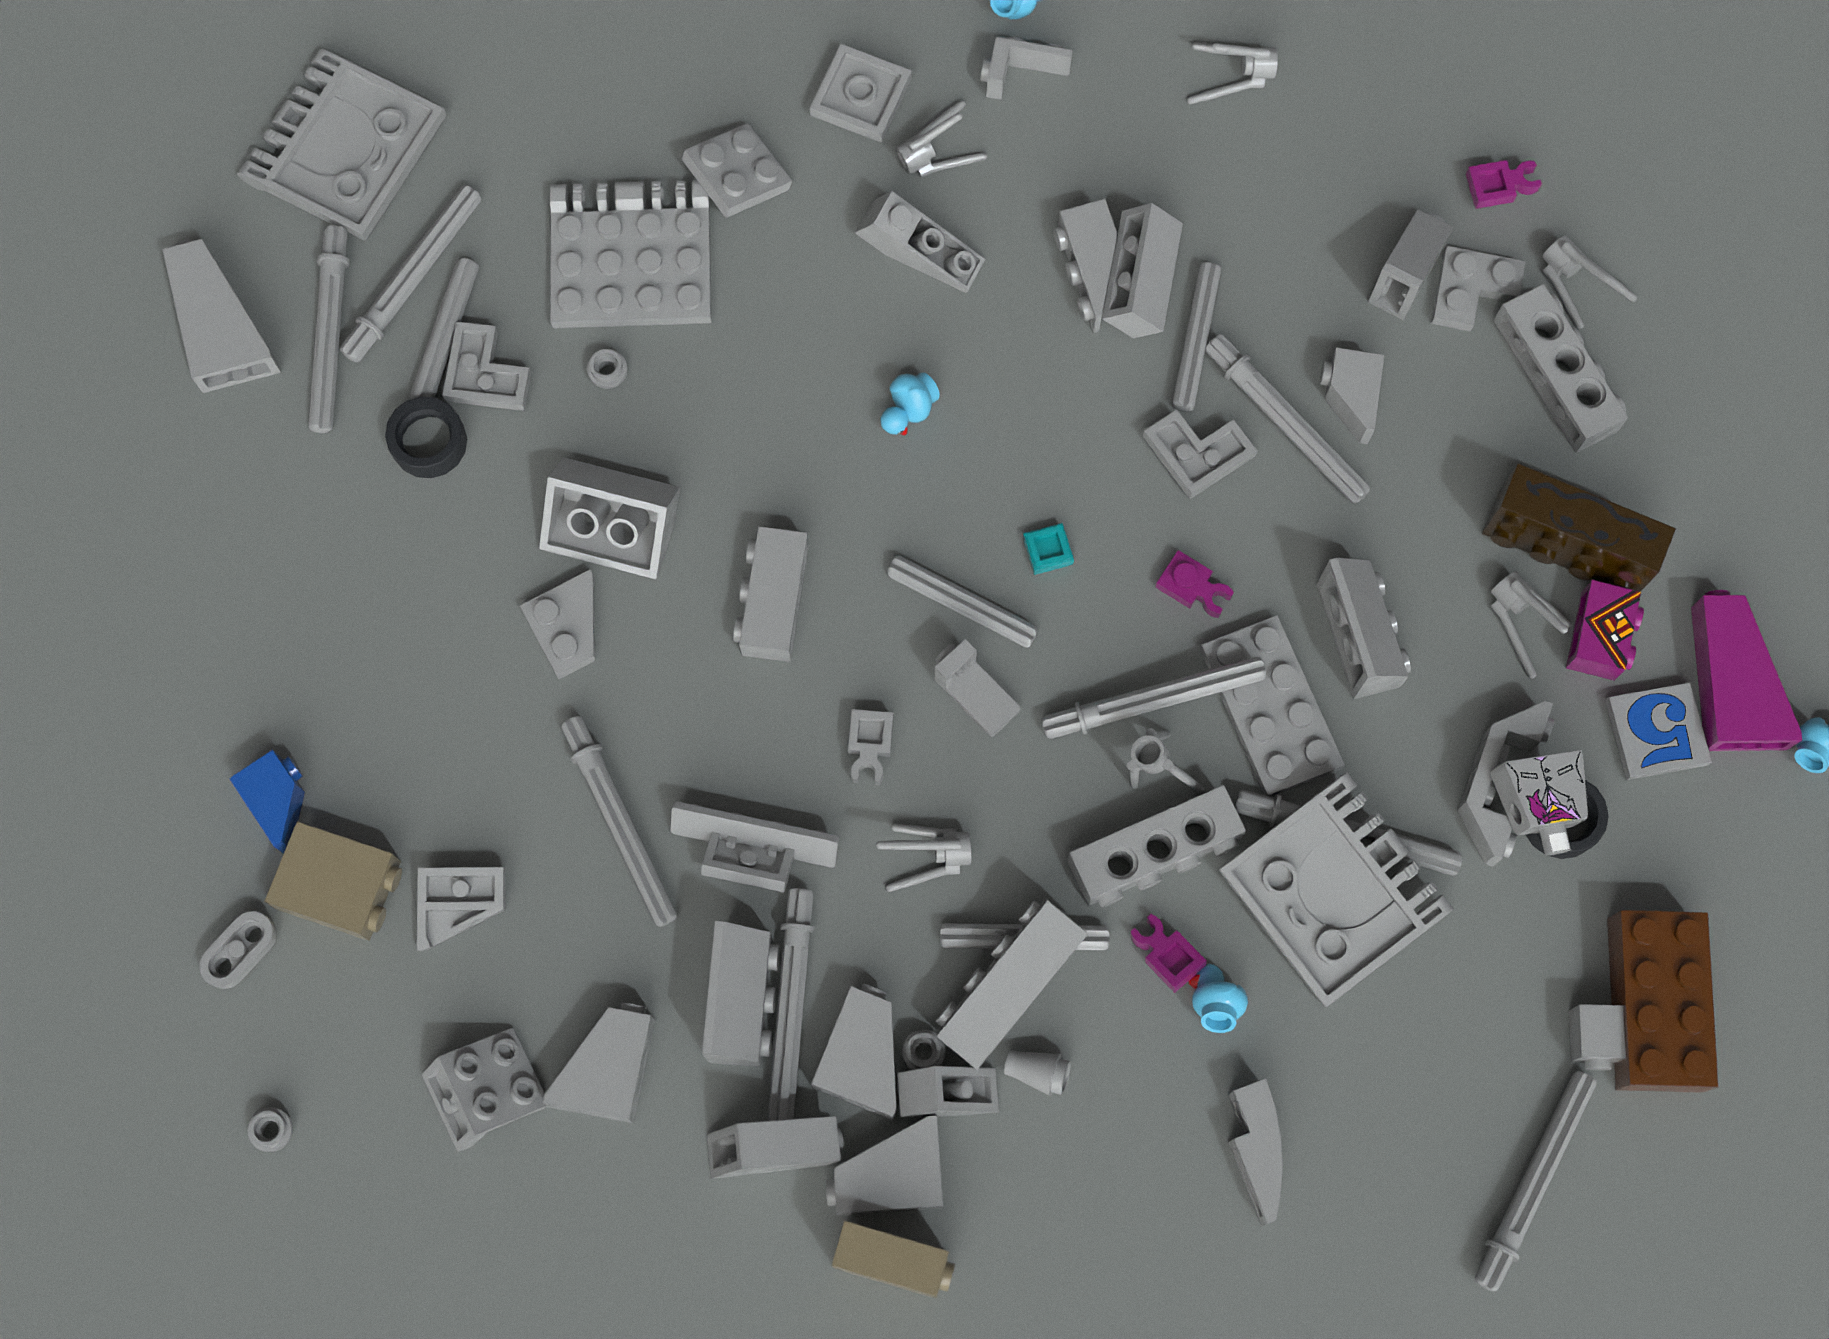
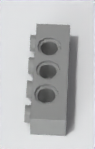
M1545 284L1502 304L1494 322L1574 451L1577 453L1617 433L1628 419L1625 404L1609 388L1600 364L1595 360L1592 361L1585 350L1580 332L1568 323L1563 315V307L1560 300L1554 294H1550ZM1535 329L1546 331L1550 338L1539 336ZM1556 362L1567 364L1571 372L1561 370ZM1577 395L1586 396L1592 405H1584L1578 400Z
M1223 785L1069 852L1067 862L1087 905L1090 906L1099 902L1102 908L1124 898L1122 891L1137 885L1141 891L1160 883L1163 880L1161 874L1176 868L1178 874L1195 868L1201 864L1200 857L1213 851L1219 857L1237 849L1240 846L1238 841L1242 839L1246 829ZM1190 824L1202 826L1206 831L1207 839L1202 842L1192 841L1186 835L1185 827ZM1151 841H1161L1167 846L1169 855L1163 859H1156L1148 853L1147 844ZM1115 857L1123 858L1129 863L1131 872L1124 876H1117L1110 871L1108 861Z

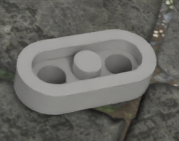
M256 911L245 912L238 916L202 955L199 964L202 978L208 984L220 989L232 988L239 984L275 944L277 930L273 921ZM260 928L262 931L261 938L257 942H250L249 935L251 931ZM230 960L232 964L230 972L221 975L219 971L220 965L224 961Z

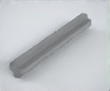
M465 257L456 261L415 378L410 399L421 396L435 397L452 348L456 321L461 322L479 270V265L475 261Z
M1203 262L1199 268L1173 398V407L1176 410L1190 412L1195 406L1221 274V267L1216 263Z
M896 556L888 568V576L1025 648H1029L1037 636L1038 628L1034 624L902 556Z
M944 923L940 928V944L944 948L994 949L1006 934L1013 938L1023 924ZM1079 925L1088 935L1076 950H1106L1108 948L1109 929L1107 926Z

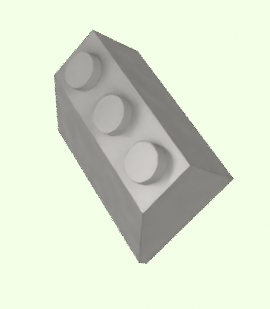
M563 457L547 479L539 549L657 579L674 528L680 487Z
M1330 559L1316 586L1353 700L1400 688L1409 677L1408 673L1411 671V665L1406 650L1404 648L1399 649L1395 634L1398 633V625L1393 611H1387L1382 597L1385 595V585L1379 572L1374 573L1370 560Z
M715 921L702 1054L709 1063L761 1067L762 1056H770L772 1032L771 1030H764L766 1013L774 1012L775 987H768L770 970H777L779 944H772V936L768 931Z

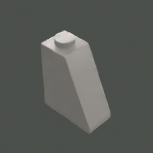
M1418 209L1385 263L1368 303L1404 320L1444 248L1453 226L1447 224L1436 214L1425 213Z
M866 984L862 985L861 990L851 986L812 1081V1087L820 1092L894 1121L897 1111L892 1005L890 1001L885 1000L886 993L880 989Z
M621 1003L620 1009L608 1007L545 1093L543 1104L549 1108L634 1123L655 1025L654 1018L651 1015L645 1014L647 1008L631 1003Z
M836 1116L737 1123L707 1134L711 1179L825 1166L841 1161L840 1153L843 1149V1135L840 1128L837 1127Z
M928 1116L835 1167L834 1179H826L828 1206H836L838 1216L943 1208L937 1116Z

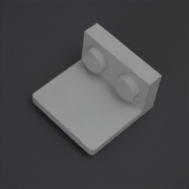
M513 1029L502 1031L440 1055L421 1074L458 1152L474 1146L487 1132L546 1107L543 1104L545 1093Z

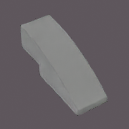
M1266 1079L1234 1090L1228 1095L1244 1134L1228 1143L1262 1226L1276 1221L1281 1197L1283 1170L1281 1133L1275 1104Z

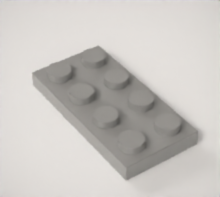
M1278 616L1201 644L1200 651L1209 670L1254 657H1261L1266 670V678L1264 680L1222 691L1219 694L1265 796H1275L1343 769L1345 764Z

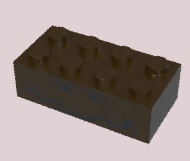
M1517 464L1500 489L1482 534L1491 537V540L1501 547H1515L1530 553V557L1537 562L1543 564L1554 563L1568 569L1572 576L1578 579H1593L1641 592L1660 572L1676 528Z

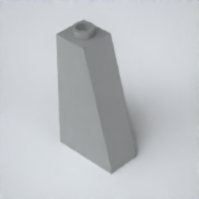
M182 240L172 247L162 249L191 378L201 392L206 393L281 373L278 362L203 240Z

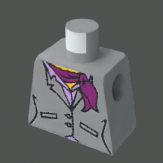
M1582 750L1507 761L1490 771L1491 778L1506 814L1517 835L1540 833L1546 856L1571 850L1566 828L1581 823L1587 819L1588 815Z

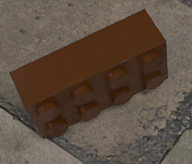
M1621 910L1607 919L1611 1005L1623 1006L1626 1058L1614 1063L1615 1089L1624 1091L1702 1093L1718 1088L1708 912Z

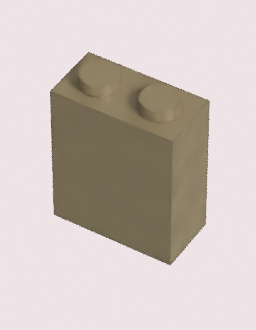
M297 822L264 902L276 910L370 941L373 931L378 932L384 923L386 908L383 906L389 891L394 892L399 885L402 876V868L399 867L401 861L392 853Z
M844 1221L832 1267L847 1273L937 1298L939 1289L948 1291L955 1264L947 1262L949 1251Z

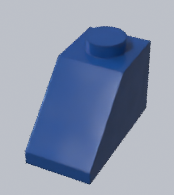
M271 750L229 779L273 846L284 854L295 825L299 820L305 792L298 783V780L303 775L289 756L282 759L275 751Z

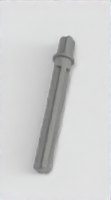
M464 185L459 189L365 315L356 318V327L340 346V350L346 358L355 363L360 362L377 339H383V330L481 202L480 194L468 185Z
M328 225L325 228L322 254L317 257V263L321 266L308 427L312 432L322 434L329 433L333 428L345 269L350 265V260L346 257L348 232L345 227Z
M1220 334L1210 341L1205 350L1226 372L1224 377L1227 380L1232 378L1351 503L1356 504L1369 493L1370 486L1249 362L1251 357L1248 354L1243 356L1224 335Z
M1254 657L1083 705L1075 702L1074 708L1045 715L1042 718V725L1045 735L1049 739L1082 731L1084 735L1087 734V729L1264 680L1266 678L1265 666L1261 657Z
M575 716L562 723L561 728L574 753L571 761L573 764H578L583 776H585L654 922L659 927L673 922L677 918V914L609 775L606 763L600 753L603 750L602 745L594 743L582 717Z
M1244 789L1240 790L1235 802L1237 813L1267 821V826L1271 828L1274 824H1279L1301 807L1297 804L1281 800V795L1278 794L1275 798ZM1344 819L1352 831L1362 825L1361 823ZM1375 828L1360 841L1365 847L1386 830ZM1396 834L1409 850V853L1401 861L1410 863L1416 859L1421 867L1452 876L1458 874L1462 864L1460 852Z
M804 888L789 890L786 922L781 924L780 927L785 933L768 1121L792 1120L794 1117L810 933L815 931V927L810 926L813 893Z
M1577 1071L1572 1074L1493 1239L1487 1240L1485 1243L1489 1249L1475 1276V1282L1489 1291L1494 1292L1500 1288L1512 1261L1518 1262L1520 1258L1517 1251L1597 1085L1596 1079L1587 1073Z

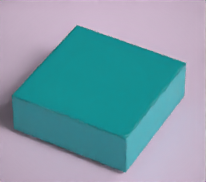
M1063 523L1023 533V540L1034 575L1074 564V558Z

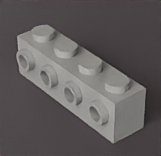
M1046 898L1041 904L1034 900L1025 909L1018 919L1023 924L1013 938L1006 934L990 953L996 958L985 972L978 968L964 984L963 988L968 993L960 1003L956 1005L951 1001L935 1020L940 1025L936 1031V1036L975 1069L982 1065L1088 935L1082 927Z

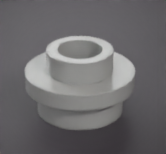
M599 350L588 361V376L591 382L600 388H614L620 385L627 376L628 367L626 360L615 350ZM605 366L615 368L614 372L609 375H603L601 370Z
M930 1030L915 1031L904 1041L902 1047L903 1060L911 1070L941 1066L945 1058V1045L936 1036V1033ZM928 1045L932 1049L931 1057L927 1060L919 1059L915 1054L918 1046Z
M272 1107L258 1111L251 1118L248 1125L250 1142L255 1148L264 1152H275L282 1149L290 1141L293 1133L292 1121L287 1113ZM275 1122L278 1126V1132L273 1138H267L265 1127L269 1123Z

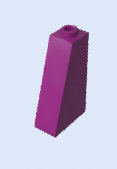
M1728 590L1706 592L1691 607L1702 727L1709 751L1791 749L1802 741V732L1746 596L1730 595Z

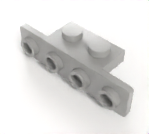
M674 802L671 809V833L709 842L702 862L701 875L785 892L793 860L834 868L836 865L839 837L837 835L828 834L821 830H809L790 826L778 821L771 822L752 818L740 813H729L705 808L698 804Z

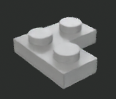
M1447 246L1443 255L1431 324L1471 331L1475 322L1479 296L1505 302L1520 296L1526 261Z
M456 321L443 390L445 402L525 411L531 379L530 369L528 367L493 363L499 333L496 326Z
M1175 410L1144 430L1143 438L1189 499L1224 478L1257 454V449L1234 419L1203 440H1200L1179 411Z

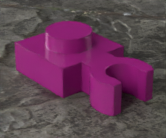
M1507 160L1470 166L1466 172V178L1475 209L1512 203L1517 196L1516 191L1524 195H1532L1538 192L1542 185L1541 180L1528 181L1523 176L1534 172L1537 166L1536 162L1524 161L1514 170L1509 169Z
M1179 550L1159 578L1155 587L1189 609L1196 600L1200 601L1205 612L1214 618H1219L1223 609L1215 605L1212 598L1214 596H1222L1230 601L1234 594V591L1225 584H1211L1208 582L1213 571Z
M1150 914L1147 917V923L1154 929V933L1146 937L1142 936L1134 928L1131 930V939L1138 948L1151 951L1145 957V963L1175 993L1206 966V959L1178 930L1167 938L1163 933L1161 920L1155 915Z

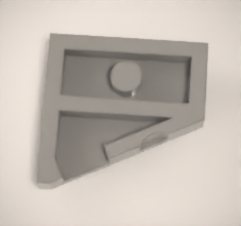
M591 570L520 605L558 679L596 661L594 640L595 578Z
M506 867L418 868L417 951L428 950L505 911Z

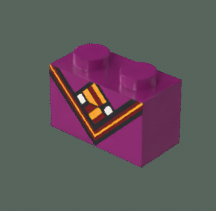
M1591 580L1580 595L1566 669L1613 681L1626 669H1631L1636 655V646L1631 645L1633 631L1639 630L1644 615V608L1639 607L1641 592Z

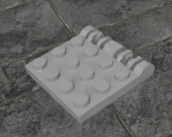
M320 49L312 60V65L315 68L309 66L304 77L323 91L320 95H317L303 87L296 86L291 96L300 104L286 100L271 122L281 133L267 129L263 135V139L270 146L277 148L282 153L276 158L255 148L250 156L254 163L245 161L237 175L246 184L260 191H267L332 225L343 226L348 233L366 241L447 115L443 107L325 49Z
M692 180L693 208H687L686 181H677L675 186L676 209H663L664 187L661 181L652 182L653 209L646 210L644 181L615 183V211H609L607 183H598V188L596 189L598 211H585V189L582 184H573L574 212H569L568 185H550L551 325L553 328L712 323L710 196L698 180Z
M1345 772L1330 783L1321 792L1219 869L1223 877L1325 1008L1454 909L1442 894L1423 907L1418 913L1413 910L1437 891L1438 888L1433 881L1421 885L1407 899L1399 892L1397 887L1404 881L1414 877L1418 870H1420L1421 866L1416 859L1390 878L1385 874V871L1409 853V850L1392 828L1384 831L1364 847L1360 840L1384 821L1380 813L1369 816L1354 831L1347 825L1344 818L1351 812L1360 809L1368 799L1363 791L1336 810L1333 807V804L1358 786L1348 772Z

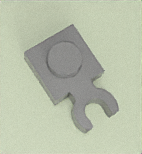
M852 709L848 754L860 755V758L853 763L851 768L853 783L859 782V773L862 769L871 768L875 771V785L881 784L883 780V767L878 760V756L890 757L894 713Z

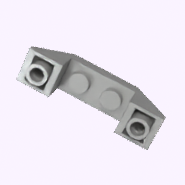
M1547 701L1492 724L1482 735L1457 811L1486 865L1493 867L1503 857L1509 858L1517 839V834L1511 833L1512 825L1507 816L1483 808V806H1490L1496 792V787L1491 782L1490 771L1506 761L1510 746L1507 744L1531 752L1541 741L1547 742L1555 721L1549 717L1553 704Z

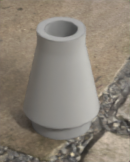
M1011 1049L1006 1059L1004 1075L1014 1077L1048 1096H1051L1053 1093L1063 1095L1070 1075L1071 1061L1062 1059V1054L1019 1052Z

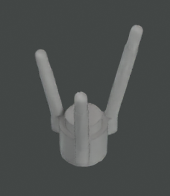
M1193 43V50L1242 57V75H1249L1250 79L1187 98L1188 104H1194L1249 88H1264L1265 79H1274L1277 73L1278 57L1276 48H1250L1220 43Z
M959 101L913 137L895 147L897 155L909 175L918 171L921 178L936 171L972 164L987 158L986 153L982 152L931 163L930 159L936 157L930 141L962 119L963 115L959 111L966 106L965 101Z
M1567 236L1559 238L1543 254L1542 258L1549 264L1543 270V273L1552 281L1577 329H1582L1584 323L1560 278L1562 274L1570 278L1584 267L1631 302L1637 300V296L1585 256Z
M1515 571L1492 589L1491 593L1497 601L1491 607L1500 617L1529 678L1533 679L1536 677V672L1508 611L1512 610L1515 615H1518L1531 605L1563 634L1567 633L1568 628L1572 624Z
M1150 728L1146 731V736H1142L1135 741L1131 749L1132 760L1127 763L1133 789H1137L1139 786V771L1143 770L1145 773L1158 774L1165 769L1198 794L1205 792L1203 786L1170 760L1168 748L1160 741L1170 737L1169 731H1155Z
M894 823L892 830L895 832L935 837V839L878 841L876 843L878 849L935 850L936 863L944 862V866L887 884L886 891L888 892L907 888L944 875L960 874V865H971L969 831L957 832L956 828L939 829Z

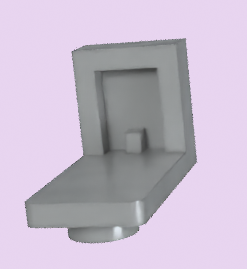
M996 37L992 58L985 57L982 66L981 81L987 82L986 97L1002 100L1008 66L1069 76L1073 51L1064 49L1057 44L1041 45L1026 42L1018 37Z
M966 639L957 647L952 643L935 659L937 665L935 666L934 680L989 736L993 737L1020 713L1021 708L976 662L977 650Z

